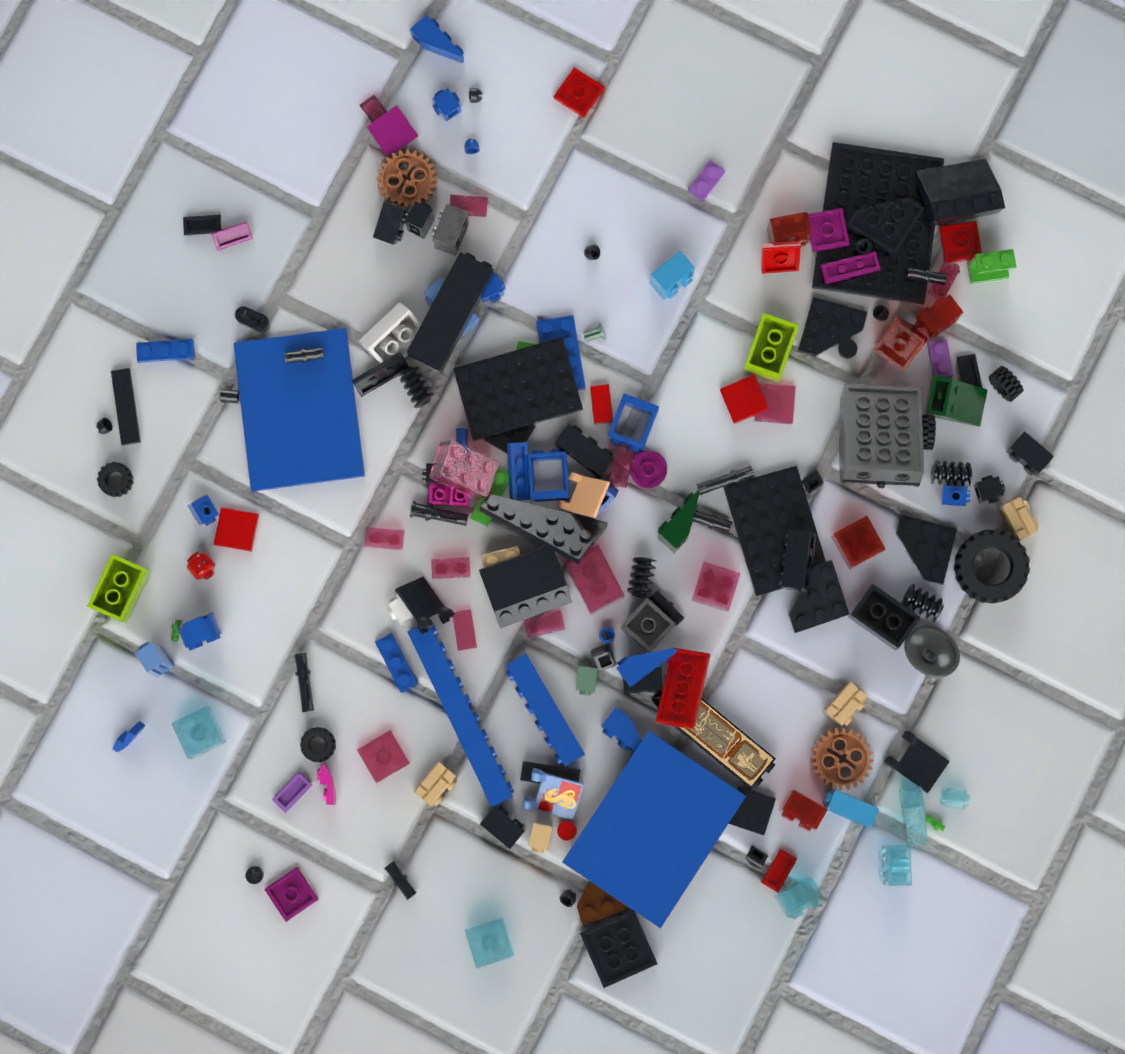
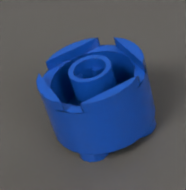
M213 612L177 626L184 646L189 651L203 646L202 642L205 640L209 643L221 638L220 634L222 632Z

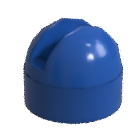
M471 138L466 140L464 144L466 154H476L480 151L477 140H472Z
M605 627L599 632V639L603 643H610L615 638V632L612 628ZM603 632H605L608 641L605 639Z

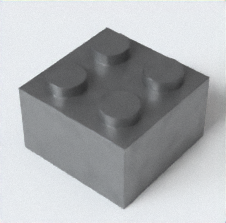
M446 204L445 208L440 210L438 216L440 221L438 226H434L431 237H433L432 242H434L435 249L456 256L469 224L468 211Z
M646 598L621 626V630L647 653H650L674 628L676 623Z

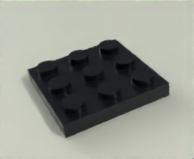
M630 910L580 933L603 988L658 964L634 910Z

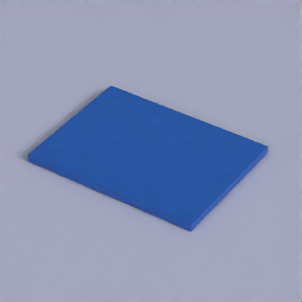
M341 328L233 343L251 492L365 477L354 384L352 383L353 376L347 329ZM301 348H305V350L323 348L324 359L310 360L307 363L296 362L286 364L284 352L299 351Z
M647 731L562 863L661 929L746 796L650 731Z

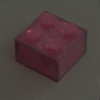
M703 562L691 601L728 612L741 573Z

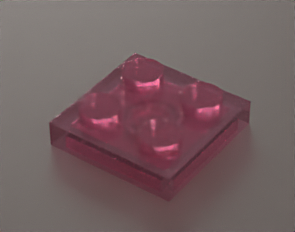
M391 730L357 749L376 783L381 782L410 764Z

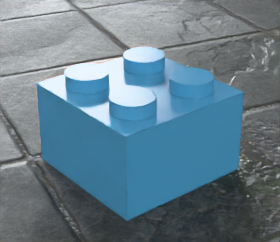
M679 251L651 273L650 285L663 300L666 298L671 299L678 293L677 290L683 286L685 288L693 281L695 267Z

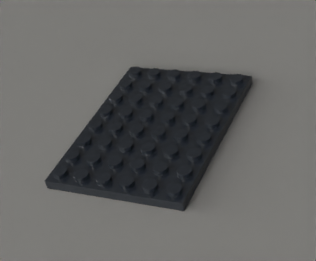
M833 142L822 211L842 208L847 226L857 209L875 207V205L889 202H898L907 198L923 207L915 171L941 167L944 165V158ZM923 211L895 256L873 244L870 252L876 251L881 268L880 271L825 284L820 268L822 264L862 255L857 251L856 244L863 237L847 228L849 246L816 252L811 288L924 305L927 284L923 283L924 281L907 279L909 266L923 270L930 268L935 225L927 226Z

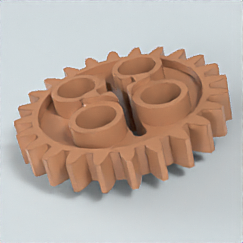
M409 149L406 150V154L399 150L398 156L392 153V159L386 157L387 164L381 163L383 170H378V174L381 176L376 177L377 181L381 182L377 185L378 189H382L380 195H386L384 200H391L406 207H409V205L413 206L415 201L421 203L424 200L428 203L427 196H434L431 190H436L437 187L434 183H438V179L434 177L437 175V172L433 170L435 168L434 164H429L430 159L426 158L423 160L424 154L422 153L417 156L416 150L413 154H410ZM403 164H407L409 166L407 170L399 169L400 166ZM417 174L425 175L422 180L415 178ZM409 176H410L411 181H408V180H407V181L404 183V178H405V179H408ZM392 180L399 181L396 186H391L390 182ZM409 189L415 190L413 195L405 194Z
M842 727L841 732L834 728V734L829 730L826 731L827 737L820 735L822 741H815L818 748H811L816 753L810 756L811 759L815 760L811 766L817 767L813 774L819 773L818 781L824 778V786L831 783V789H834L836 785H838L839 791H842L844 785L847 790H850V784L855 788L858 787L856 781L864 783L862 776L869 777L866 770L873 769L868 765V763L874 762L873 759L869 758V755H872L873 752L867 751V748L871 745H864L866 738L859 739L860 732L852 735L853 729H850L848 733H846L845 727ZM836 740H840L844 744L841 751L836 750L834 747ZM827 749H831L838 756L844 754V759L849 763L855 765L857 769H853L850 765H848L845 762L839 763L840 759L834 756L833 754H830L827 751ZM852 751H857L860 754L859 761L855 762L851 759ZM826 756L833 759L831 767H827L823 763ZM842 767H846L850 771L847 778H843L840 775Z

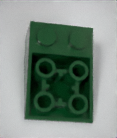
M934 375L930 381L924 415H934L935 418L980 427L988 390Z
M698 490L695 494L691 492L685 498L684 506L682 508L678 506L671 514V520L669 522L665 521L658 528L659 534L657 539L674 554L688 539L700 493Z

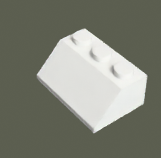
M399 302L359 342L379 364L399 352L405 358L408 356L407 350L421 323L407 307Z

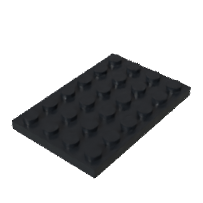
M563 337L453 368L473 441L583 410Z
M797 466L740 481L737 485L734 483L723 487L756 597L785 589L781 587L780 575L783 573L784 568L782 558L786 553L785 537L788 535V530L811 531L816 534L813 565L826 561Z

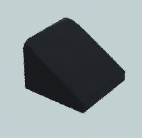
M608 644L590 651L599 672L617 665Z

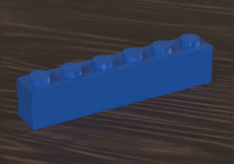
M527 654L507 664L508 670L505 673L510 681L515 680L517 684L515 690L520 698L524 696L526 699L525 707L529 714L534 713L537 720L534 722L539 731L544 730L547 735L544 740L549 748L554 747L556 751L554 757L558 764H563L566 767L585 756Z

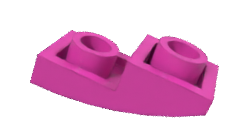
M428 485L427 504L468 506L469 487Z
M321 765V769L317 770V780L320 781L321 785H327V789H324L323 800L326 801L327 805H336L333 777L328 766Z

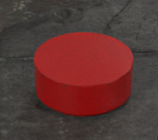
M570 821L560 823L557 828L558 836L565 841L573 839L577 832L576 826Z

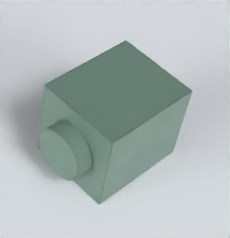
M578 666L576 691H579L580 695L591 696V692L595 693L598 668Z

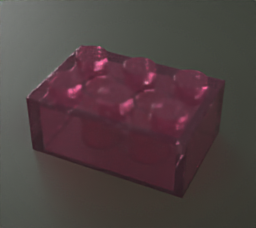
M452 440L440 442L429 478L475 499L488 498L499 462Z
M598 544L590 548L579 564L569 559L564 561V566L590 615L625 597Z

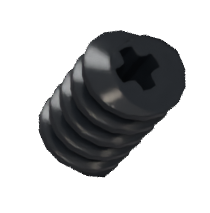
M420 366L406 368L397 374L398 377L402 376L400 382L405 383L403 388L409 390L407 395L413 396L410 401L416 403L414 405L415 409L429 403L434 393H427L431 388L430 386L424 387L427 379L420 380L424 374H417Z
M936 460L931 469V484L937 479L938 484L941 485L942 480L945 479L946 485H949L950 480H953V484L956 486L958 480H960L962 486H964L966 481L971 486L972 467L970 462H966L965 466L962 462H958L956 466L955 462L951 461L948 466L947 461H943L941 465L940 461Z
M646 557L633 558V562L637 565L631 566V569L635 572L630 573V577L635 580L628 582L633 587L627 588V592L635 597L650 599L646 592H651L652 589L648 588L647 585L653 584V582L648 578L655 575L650 572V570L656 569L651 562H656L657 560Z
M911 584L901 603L905 600L906 607L912 604V611L920 608L919 615L926 611V618L928 619L933 615V622H935L944 607L942 605L943 599L939 598L935 601L936 595L934 594L928 598V591L921 594L922 588L919 587L915 590V584Z

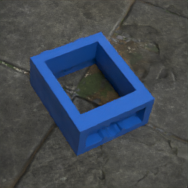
M623 393L607 439L614 445L620 446L623 444L628 446L627 449L636 453L643 451L659 411V406ZM624 406L651 415L641 443L614 433Z
M553 449L551 453L535 450L532 451V454H528L531 502L569 500L566 452H562V449ZM562 460L564 490L535 491L534 462Z

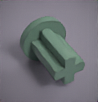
M601 323L598 324L597 328L583 332L586 342L599 338L606 339Z

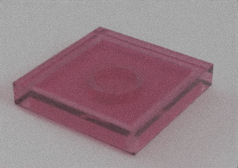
M759 383L770 410L756 415L754 421L792 425L796 386Z

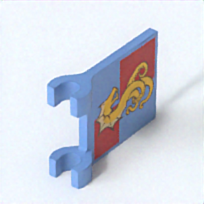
M533 768L531 780L541 782L536 800L525 796L522 808L573 820L584 784L547 774L542 770Z

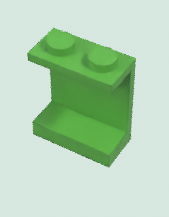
M1014 249L975 254L968 265L971 284L1008 279V269L1017 268Z

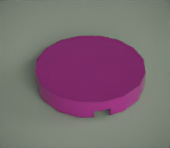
M646 450L637 453L629 467L633 482L645 489L659 486L667 475L666 461L655 451Z

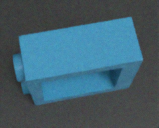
M837 790L826 793L822 803L825 804V810L865 827L873 826L879 808Z

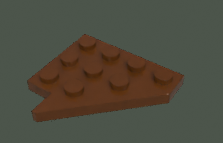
M590 881L577 904L582 925L631 910V908Z

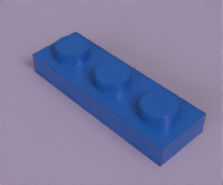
M193 339L136 343L138 363L195 359Z
M507 443L510 499L530 500L528 443Z
M390 633L375 641L400 693L417 686L418 683L393 634Z

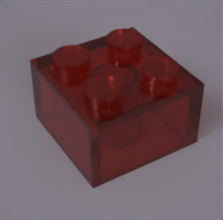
M802 212L771 218L767 227L769 242L800 240L801 248L806 246L812 235L808 213Z
M950 294L947 297L941 296L930 309L926 307L919 312L914 326L918 327L917 330L928 343L956 323L964 312Z
M897 316L877 342L873 351L902 372H905L927 343L928 337Z
M868 516L835 532L831 536L849 570L886 550Z
M792 789L788 792L778 811L782 812L781 816L790 822L795 820L799 822L798 826L800 828L811 831L817 830L828 809Z

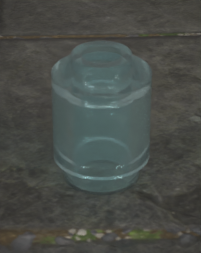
M952 788L941 790L940 805H945V808L964 810L965 806H969L970 795L967 794L966 790Z

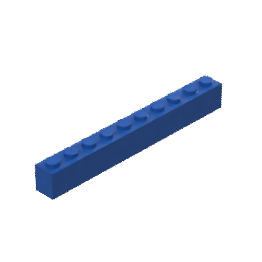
M433 625L428 628L429 631L424 634L419 632L418 627L407 631L491 807L513 798L511 793L515 791L510 781L506 783L503 777L506 773L502 764L497 765L494 759L498 756L493 746L489 748L486 742L489 737L485 729L480 730L478 723L481 721L476 711L472 713L469 707L472 702L468 694L464 695L461 690L464 686L460 677L455 678L453 674L455 667L451 659L447 660L444 655L447 650L443 642H438L436 636L439 634L435 626Z

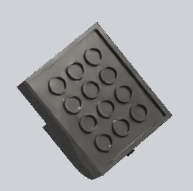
M844 384L840 398V483L876 484L878 488H884L885 485L919 487L924 474L921 387Z

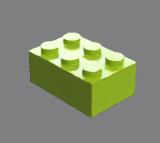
M763 313L743 371L779 383L799 325Z
M111 554L87 607L127 624L151 572Z

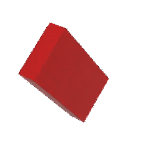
M609 384L590 386L594 425L612 423L613 416Z
M780 849L761 883L779 893L797 858Z

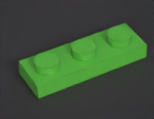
M497 467L494 468L473 511L472 520L487 527L489 526L492 517L480 512V505L490 494L503 497L509 484L508 472Z

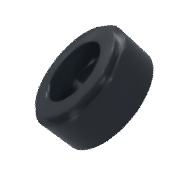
M851 339L843 340L838 346V353L844 359L853 358L858 350L857 344Z

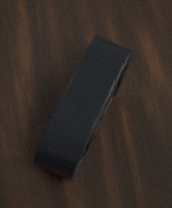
M245 306L239 307L235 311V318L241 325L261 333L269 329L270 321L264 314ZM246 311V314L249 317H251V319L243 318V320H241V316L239 314H244ZM262 319H264L263 321L265 325H261L260 328L258 327V324L254 322V320L261 321Z

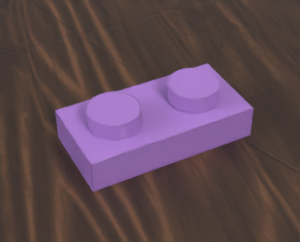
M710 160L690 186L688 192L704 202L725 174V170Z
M947 339L928 342L927 346L933 376L953 377Z

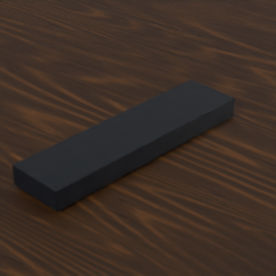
M131 369L111 371L121 445L141 443Z

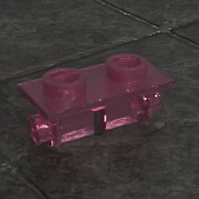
M947 261L943 263L939 273L947 274L945 286L933 283L928 291V294L941 303L947 297V293L958 273H960V266L954 263L951 265Z
M619 447L616 450L615 464L609 480L613 486L626 488L635 451Z

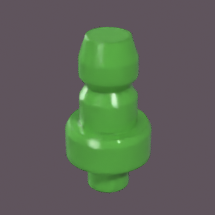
M176 619L175 624L171 625V629H173L171 641L177 642L179 639L177 626L181 625V620Z
M926 815L924 818L925 822L930 823L936 831L938 829L943 831L946 827L940 819L937 820L930 815Z

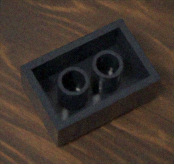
M874 584L869 586L848 616L852 621L895 651L900 648L921 618Z

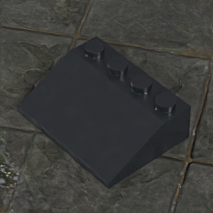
M987 159L915 171L922 204L925 208L924 213L927 226L998 214L1006 208L1002 190Z
M545 546L479 569L500 628L573 602L557 556L554 551Z

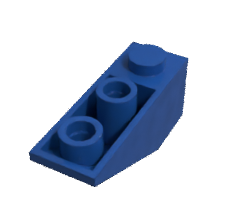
M426 15L410 28L411 36L423 49L460 63L464 62L463 50L460 46H455L451 42L452 39L447 32H442L439 29L440 26L434 18L430 19Z
M615 708L601 725L603 728L602 733L610 739L612 737L616 738L619 741L617 744L625 751L630 749L634 753L641 742L632 720L618 708Z

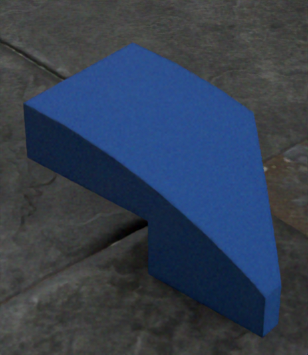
M139 721L128 732L125 730L117 738L112 749L119 752L126 748L143 731L145 724Z

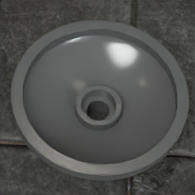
M929 625L918 626L905 639L904 649L907 659L920 673L933 678H943L951 675L958 667L960 662L958 646L953 638L942 629Z

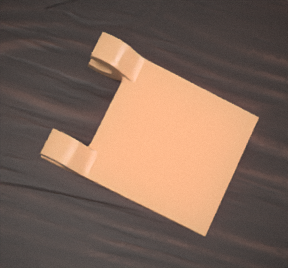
M570 472L568 479L575 481L577 486L570 503L559 500L556 507L563 509L567 513L571 512L596 518L610 482Z

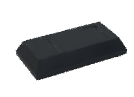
M221 214L183 217L184 236L211 234L221 230Z
M970 354L956 357L961 382L982 388L976 355Z

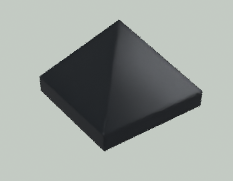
M817 470L807 474L801 481L808 494L824 483Z
M751 846L745 858L751 866L763 868L768 855Z

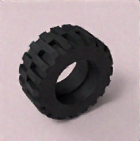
M987 529L975 533L961 544L955 555L954 571L956 581L963 592H966L970 598L976 599L978 602L994 604L1009 600L1022 590V587L1028 580L1030 559L1026 554L1027 550L1021 545L1018 538H1014L1006 531ZM989 548L1002 551L1010 563V571L1006 579L995 585L981 582L976 577L973 569L976 556L981 551Z

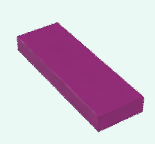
M876 251L820 266L825 284L880 271L881 269Z

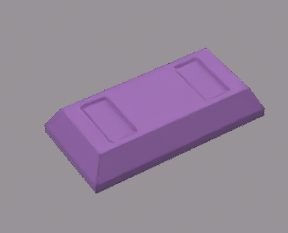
M298 772L278 792L272 801L286 813L313 784Z

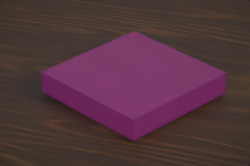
M397 105L366 126L388 158L392 156V153H396L418 137Z
M842 208L805 214L812 252L850 245Z
M298 867L264 889L285 922L319 900Z

